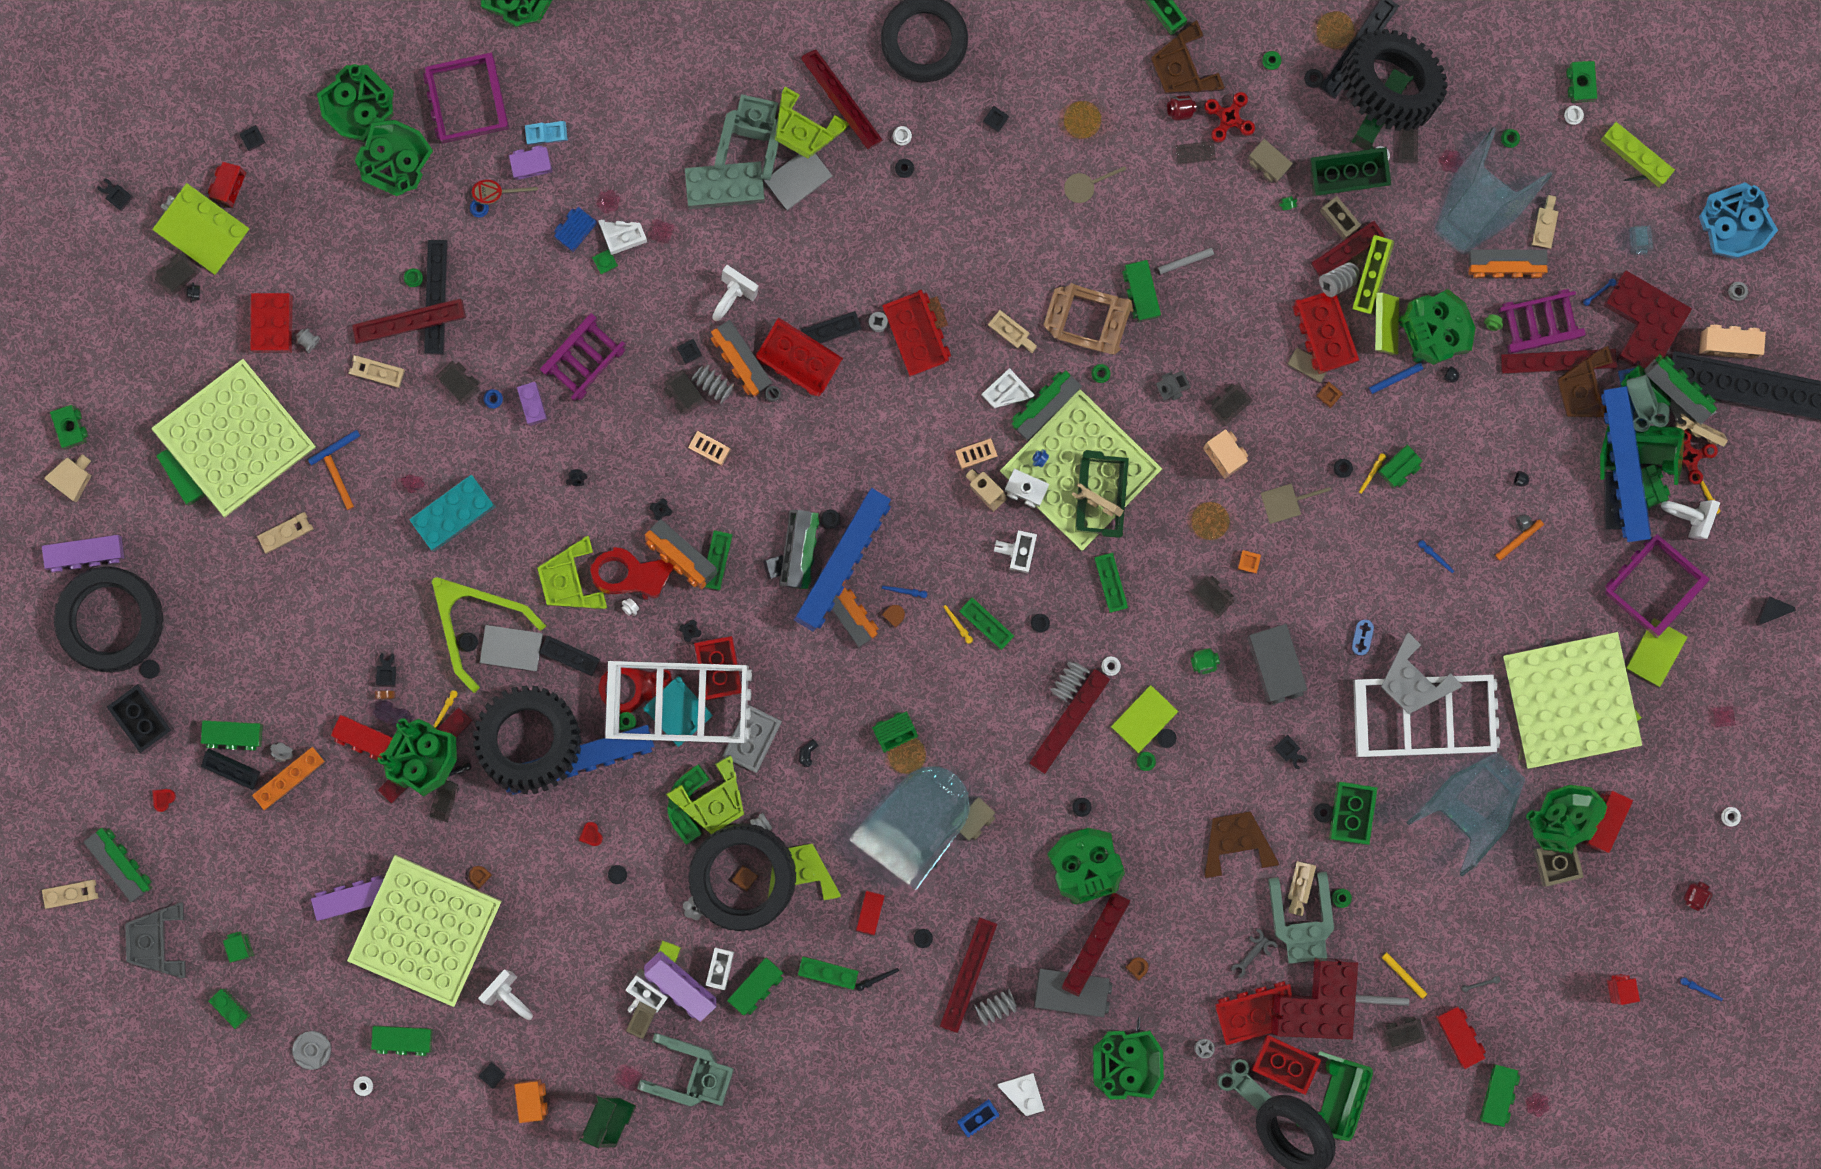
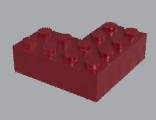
M1625 270L1603 306L1636 325L1617 358L1631 366L1635 365L1638 361L1640 362L1638 365L1645 369L1659 354L1665 357L1692 308Z
M1315 958L1312 996L1274 994L1273 1012L1282 1015V1018L1273 1016L1272 1033L1279 1037L1353 1040L1358 962L1352 959Z

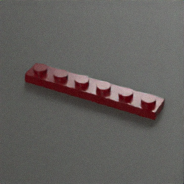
M815 49L804 54L801 59L805 66L816 78L817 82L860 138L863 145L870 149L883 141L819 52Z
M457 299L354 324L352 327L355 343L362 344L465 319L466 314L463 300Z
M1609 349L1613 363L1594 369L1617 368L1616 349ZM1598 350L1501 354L1502 374L1569 371Z
M1096 669L1093 670L1029 764L1044 774L1047 772L1110 681L1108 677Z
M458 707L437 730L451 733L457 738L473 720ZM387 780L378 791L392 804L407 788Z
M1112 893L1061 989L1077 997L1080 996L1131 900L1117 893Z
M979 917L940 1027L958 1033L995 933L996 923Z

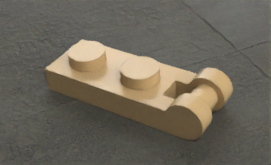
M353 355V365L349 369L348 374L400 388L405 372L404 369ZM361 364L365 365L364 372L359 370Z
M301 513L258 535L257 537L265 553L267 554L313 531L312 525L307 521L306 513ZM300 522L302 528L297 530L295 524Z
M90 880L42 890L45 909L99 899L98 893L95 892L96 881ZM87 887L88 895L83 896L82 888Z

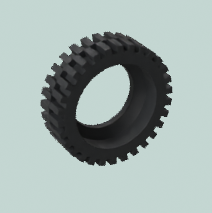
M1378 29L1373 33L1370 31L1366 36H1362L1343 62L1341 74H1343L1341 82H1345L1342 86L1343 90H1349L1346 94L1347 98L1354 99L1351 104L1354 108L1356 106L1360 107L1358 111L1360 114L1367 113L1369 115L1367 117L1368 120L1376 119V124L1379 126L1385 123L1386 129H1391L1394 126L1395 131H1401L1402 128H1404V131H1409L1411 128L1415 130L1419 126H1423L1431 118L1445 99L1448 82L1444 81L1447 79L1446 74H1441L1444 70L1443 66H1437L1439 59L1431 57L1433 52L1430 49L1426 51L1424 43L1421 42L1418 45L1415 43L1417 40L1415 37L1412 36L1411 39H1408L1407 34L1404 32L1398 35L1397 30H1392L1389 33L1388 29H1383L1382 32ZM1374 60L1393 63L1403 69L1410 77L1413 75V81L1419 93L1415 95H1402L1386 87L1375 72Z
M527 685L522 686V691H519L517 687L511 688L512 694H508L506 690L501 692L503 695L502 699L499 700L495 696L492 698L495 704L491 706L487 703L484 706L487 712H480L481 722L476 721L475 723L478 731L473 732V737L476 740L473 741L474 748L476 749L475 753L487 775L497 785L500 783L502 788L506 790L510 788L514 793H518V790H520L522 794H528V790H531L533 794L539 793L538 788L542 787L545 792L549 790L548 784L552 783L555 787L559 785L557 782L559 777L563 781L567 778L565 775L566 770L570 773L573 771L574 768L571 764L572 762L577 764L578 757L576 753L580 754L581 752L579 744H582V738L579 735L581 731L571 709L562 698L559 699L556 693L552 692L550 694L549 690L545 688L540 691L538 686H532V690H529ZM534 710L544 714L552 723L554 739L551 748L542 758L532 763L521 764L510 761L501 753L498 747L499 729L510 716L520 711Z

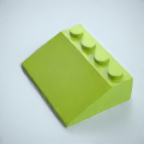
M186 183L152 230L216 275L246 235L249 228Z

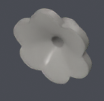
M281 742L277 743V745H271V755L275 757L277 762L293 758L292 748Z
M693 896L684 902L685 917L699 920L703 914L696 907Z

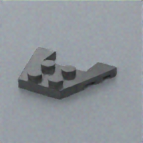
M184 902L125 923L126 962L180 978H186V960L166 961L164 921L185 920Z

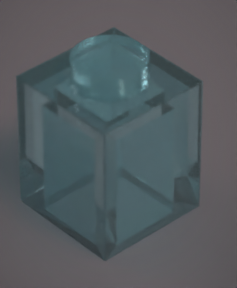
M1651 225L1636 226L1629 229L1631 252H1636V255L1648 254V251L1653 248Z

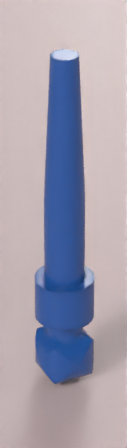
M1420 540L1418 542V546L1420 548H1423L1427 554H1430L1435 560H1437L1451 573L1454 572V570L1438 554H1436L1433 551L1432 547L1426 545V542L1424 540Z
M882 586V589L909 594L913 597L920 596L921 598H926L928 595L926 591H919L918 589L911 590Z
M1682 977L1680 980L1682 985H1687L1692 990L1695 989L1721 1002L1723 998L1697 985L1695 982L1688 981L1685 977Z

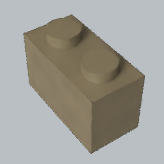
M1265 139L1248 157L1250 160L1249 164L1254 169H1260L1264 172L1263 176L1271 183L1273 181L1277 183L1293 164Z
M1337 196L1320 210L1321 214L1343 240L1347 239L1361 226Z
M978 797L952 826L968 841L971 838L975 841L982 833L980 829L984 825L988 827L995 820L993 816L995 812Z

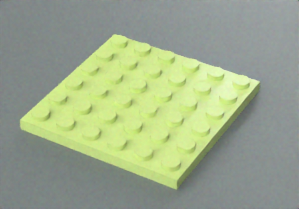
M244 359L152 427V431L224 518L316 448Z
M1080 389L1000 472L1009 480L1013 470L1016 469L1048 483L1049 486L1040 507H1036L1083 551L1099 535L1097 533L1075 532L1077 498L1072 493L1078 494L1077 485L1079 484L1080 460L1085 450L1101 451L1104 453V456L1129 458L1125 507L1162 468ZM1046 450V453L1049 455L1047 462L1041 468L1039 466L1035 467L1032 457L1036 451ZM1090 461L1087 489L1117 505L1120 464ZM1088 499L1086 500L1084 527L1104 529L1116 517L1115 514L1112 517L1102 511L1103 507L1098 505L1095 508L1087 503Z
M1618 632L1503 656L1528 769L1642 746Z
M394 855L347 961L454 1007L502 901L398 855Z

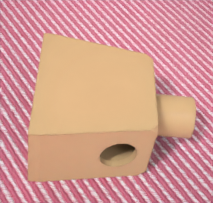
M83 454L76 462L66 458L44 479L72 501L77 502L92 476L85 471L91 460Z
M972 469L967 473L966 477L971 482V489L993 512L1007 500L1004 491L985 472L979 474L975 469Z

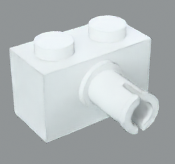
M1014 469L1005 492H1007L1008 497L1014 500L1021 498L1025 500L1024 504L1035 508V506L1040 507L1049 484Z
M1018 530L1016 542L1010 544L996 540L995 546L1003 548L995 547L994 552L1011 555L1012 560L1009 570L1028 574L1037 534Z
M642 969L637 972L626 988V991L636 998L631 1006L628 1007L630 1013L637 1007L639 1001L656 1009V1012H658L669 997L668 994H663L654 982L650 983L645 978Z

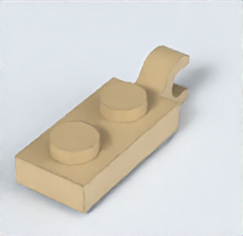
M1548 195L1545 208H1539L1532 246L1551 249L1559 212L1553 210L1556 196Z
M1001 310L998 311L988 324L990 328L1017 349L1023 345L1028 351L1033 353L1037 348V345L1027 339L1030 333Z
M1685 414L1680 415L1685 420L1683 424L1675 423L1677 428L1683 430L1689 428L1694 436L1698 438L1703 436L1707 438L1709 443L1715 446L1719 444L1724 447L1728 441L1724 433L1705 424L1700 425L1695 419H1690Z
M1082 484L1077 485L1082 489L1080 494L1072 493L1077 499L1087 498V503L1095 508L1098 505L1103 507L1102 511L1111 517L1114 514L1120 517L1124 511L1117 505L1090 491Z
M1297 861L1288 899L1292 900L1289 913L1303 916V903L1308 902L1316 869L1315 865Z

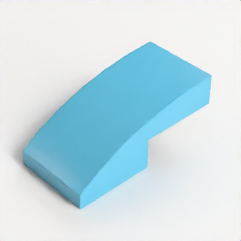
M565 121L525 125L527 145L568 141Z

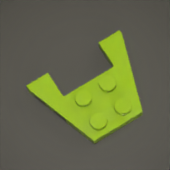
M784 87L781 94L775 140L809 159L845 131L849 123L834 115L829 126L825 129L792 110L800 95Z
M589 536L584 537L537 568L547 605L607 609L604 592L587 596L583 595L574 560L576 557L593 553Z
M731 755L715 764L724 782L691 802L682 785L666 794L669 799L710 834L744 815Z
M813 844L788 848L796 867L795 885L820 881L824 900L841 897L839 890ZM773 866L771 872L768 898L771 895L775 884V873Z

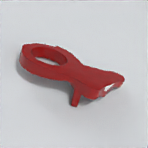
M613 547V551L604 552L595 559L594 563L591 564L590 571L592 582L600 591L606 594L641 592L643 599L648 600V597L654 599L660 596L661 590L665 587L670 574L674 570V565L670 562L666 563L662 559L639 563L636 557L629 551ZM618 561L626 566L628 575L620 583L611 584L601 579L599 569L607 562Z
M621 668V674L629 676L634 681L636 692L629 702L620 704V714L624 712L631 713L639 708L645 700L650 702L656 696L657 670L643 671L634 668ZM664 669L663 689L673 681L671 671L668 669ZM608 671L601 677L598 685V692L606 705Z

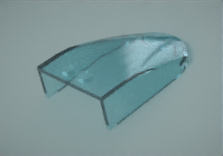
M930 766L917 769L905 777L880 801L863 821L850 841L916 890L966 823L970 811L968 790L958 776L945 768Z

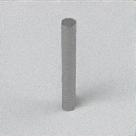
M1209 248L1158 267L1160 275L1214 255L1213 249Z
M1356 995V1003L1409 1006V998Z

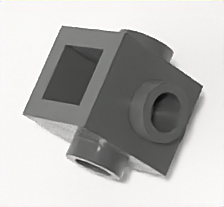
M1183 371L1175 374L1169 372L1161 377L1162 380L1156 383L1164 401L1170 398L1173 401L1183 396L1182 393L1191 388Z

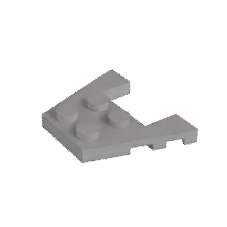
M1410 633L1406 634L1381 686L1408 714L1463 686L1450 673L1435 687L1408 661V658L1421 644Z

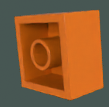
M541 1079L514 1084L519 1123L545 1119L546 1115L549 1114L548 1103H544L543 1096L546 1095L545 1083H541Z

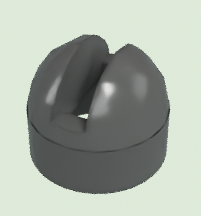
M770 386L765 391V398L769 402L777 401L781 395L779 388L776 386ZM769 391L772 393V395L775 397V399H773V398L770 396V394L768 393Z
M1524 514L1516 517V522L1521 531L1531 527L1532 521L1529 515Z

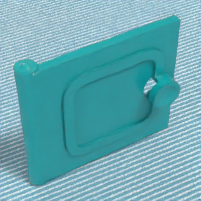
M679 676L663 689L662 730L667 735H693L698 730L699 699ZM656 696L643 707L644 712L648 713L654 721ZM705 707L706 723L713 715ZM673 741V742L677 745V747H679V746L682 745L685 741Z

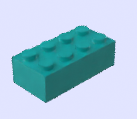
M471 474L409 520L431 551L435 552L496 508V506Z

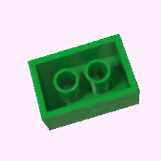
M1337 782L1329 839L1363 845L1370 844L1378 787Z

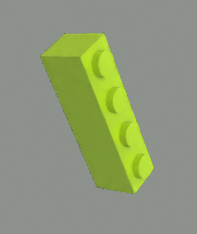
M1617 122L1601 138L1602 142L1659 188L1675 171L1674 168Z
M1376 235L1373 236L1353 305L1354 310L1371 315L1374 314L1376 294L1380 293L1395 241Z

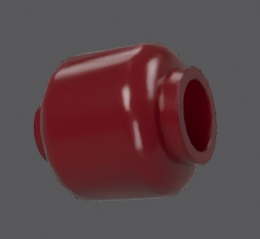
M1189 95L1174 96L1167 103V113L1175 121L1191 119L1193 113L1196 112V103L1192 101Z
M1701 881L1698 884L1691 883L1684 895L1685 905L1697 911L1706 909L1713 896L1712 892L1708 890L1710 886Z

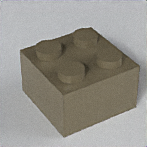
M1576 846L1572 854L1552 850L1547 851L1543 850L1542 847L1533 849L1542 886L1547 887L1584 877Z

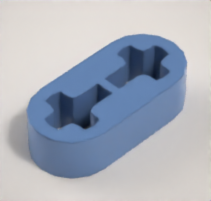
M1369 620L1359 621L1355 628L1352 651L1358 656L1365 655L1370 648L1374 626ZM1364 623H1367V627L1370 628V631H1366L1365 636L1363 637L1362 629H1360V626H1363ZM1361 639H1364L1363 646L1366 649L1358 652V648L1355 645L1359 644Z

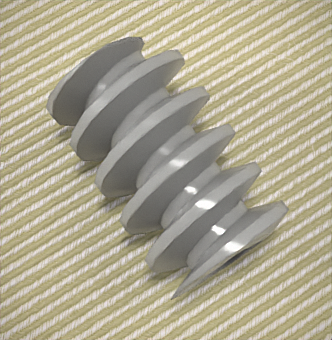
M1345 263L1320 276L1319 284L1328 297H1333L1357 284L1359 269L1353 263Z
M709 364L705 367L701 366L692 377L691 382L697 380L696 385L698 387L703 385V391L710 389L709 396L716 393L714 400L718 401L721 399L720 404H722L732 392L734 384L732 383L727 386V378L721 381V373L714 376L716 370L713 369L709 372Z
M1075 661L1074 663H1067L1070 669H1063L1066 676L1059 675L1062 682L1055 681L1054 684L1057 688L1050 689L1054 695L1067 703V698H1074L1070 692H1078L1074 686L1082 685L1079 679H1086L1083 672L1090 673L1088 669Z
M1008 989V995L1001 992V999L994 995V1002L987 998V1005L981 1001L980 1008L974 1004L981 1022L986 1026L988 1025V1019L993 1023L995 1022V1016L1002 1019V1012L1006 1016H1009V1009L1016 1013L1017 1006L1010 989Z

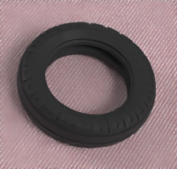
M904 0L890 11L884 21L881 31V47L888 64L902 77L915 82H934L947 77L961 64L968 47V31L959 11L945 0ZM922 13L932 14L942 19L948 26L952 38L951 46L946 55L939 61L926 65L917 64L907 59L901 52L897 41L898 32L902 24L908 18Z
M1277 1095L1266 1100L1259 1108L1256 1116V1129L1264 1148L1273 1156L1274 1160L1286 1169H1327L1334 1159L1336 1145L1333 1133L1325 1119L1305 1101L1290 1095ZM1277 1116L1290 1119L1304 1130L1311 1140L1314 1154L1300 1151L1285 1138L1279 1128Z

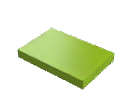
M1385 293L1376 294L1375 350L1398 355L1399 298Z
M1655 618L1651 621L1655 628L1661 623ZM1669 626L1658 639L1646 630L1626 669L1660 687L1688 637Z
M1150 685L1111 728L1135 751L1140 753L1179 711Z

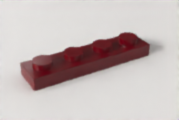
M1372 221L1313 261L1311 265L1320 277L1344 265L1369 248L1374 235L1383 238L1385 235L1376 222Z

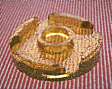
M1339 11L1327 13L1318 22L1316 28L1317 37L1325 47L1341 49L1347 46L1353 38V22L1345 13Z
M1077 101L1066 109L1064 126L1072 137L1086 139L1098 132L1101 125V114L1093 103Z
M1207 502L1196 508L1193 512L1191 523L1193 530L1199 537L1206 540H1215L1225 534L1230 520L1229 514L1220 504Z
M916 738L888 751L890 765L894 770L903 774H911L918 771L923 766L926 758L924 745Z

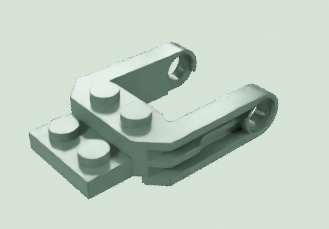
M741 94L738 109L726 114L714 168L724 170L733 133L757 140H767L769 144L761 179L770 181L779 142L775 140L778 122L775 116L778 102Z
M1327 872L1316 873L1319 882L1318 895L1322 921L1289 924L1288 926H1285L1279 877L1268 879L1275 936L1286 944L1288 964L1314 961L1315 958H1327L1325 940L1334 930Z
M655 1033L652 1043L667 1046V1048L695 1056L698 1059L693 1067L687 1086V1093L640 1079L637 1089L688 1106H694L704 1100L723 1106L734 1068L717 1063L712 1051Z

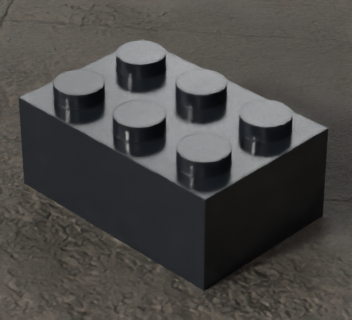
M137 684L107 706V709L140 754L147 753L175 732V729L143 685Z

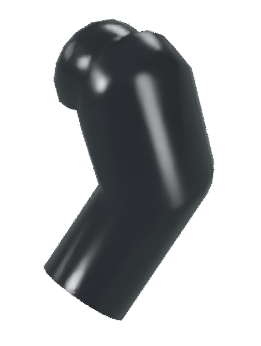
M814 739L810 740L800 749L799 762L804 767L811 766V752L819 746Z

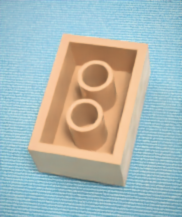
M1710 325V327H1706L1701 332L1699 355L1758 359L1764 355L1766 332H1760L1759 328L1741 330V327L1730 326L1729 329H1724L1722 325Z
M1226 429L1209 440L1203 447L1224 479L1248 462V454L1243 447L1239 448L1237 446L1236 437L1231 431L1228 433Z

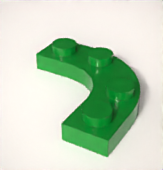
M698 764L679 778L671 791L682 785L690 799V796L708 782L710 778ZM669 799L667 810L670 822L687 845L700 836L702 831L687 813Z

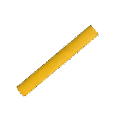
M1387 952L1381 957L1421 999L1427 995L1418 983Z

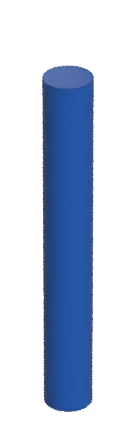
M1418 363L1369 387L1371 394H1374L1423 370V366L1421 363Z
M358 430L353 431L310 457L308 461L311 466L360 437L361 435Z

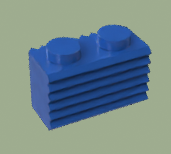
M577 207L576 210L574 208L571 209L566 216L568 220L564 224L560 223L554 231L556 233L554 237L572 252L576 250L597 224L596 220L580 207Z
M988 1099L959 1119L957 1123L966 1136L970 1137V1135L977 1133V1130L980 1131V1128L983 1129V1126H986V1124L993 1122V1119L996 1120V1117H999V1113Z

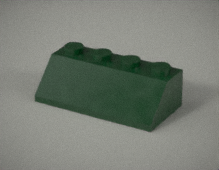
M1387 147L1310 158L1313 196L1391 185Z

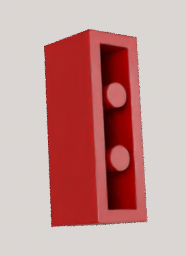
M343 715L339 716L331 734L335 738L334 742L345 746V743L352 745V750L361 754L364 750L370 753V758L377 761L378 757L382 759L379 755L386 751L393 737Z
M1617 974L1612 975L1611 980H1607L1611 1003L1624 1005L1640 1002L1636 978H1631L1630 975Z
M1455 1006L1436 1016V1019L1463 1069H1466L1484 1060L1483 1054L1486 1051L1483 1045L1477 1043L1474 1038L1477 1034L1472 1025L1468 1026L1465 1020L1468 1017L1464 1009H1459L1458 1006Z

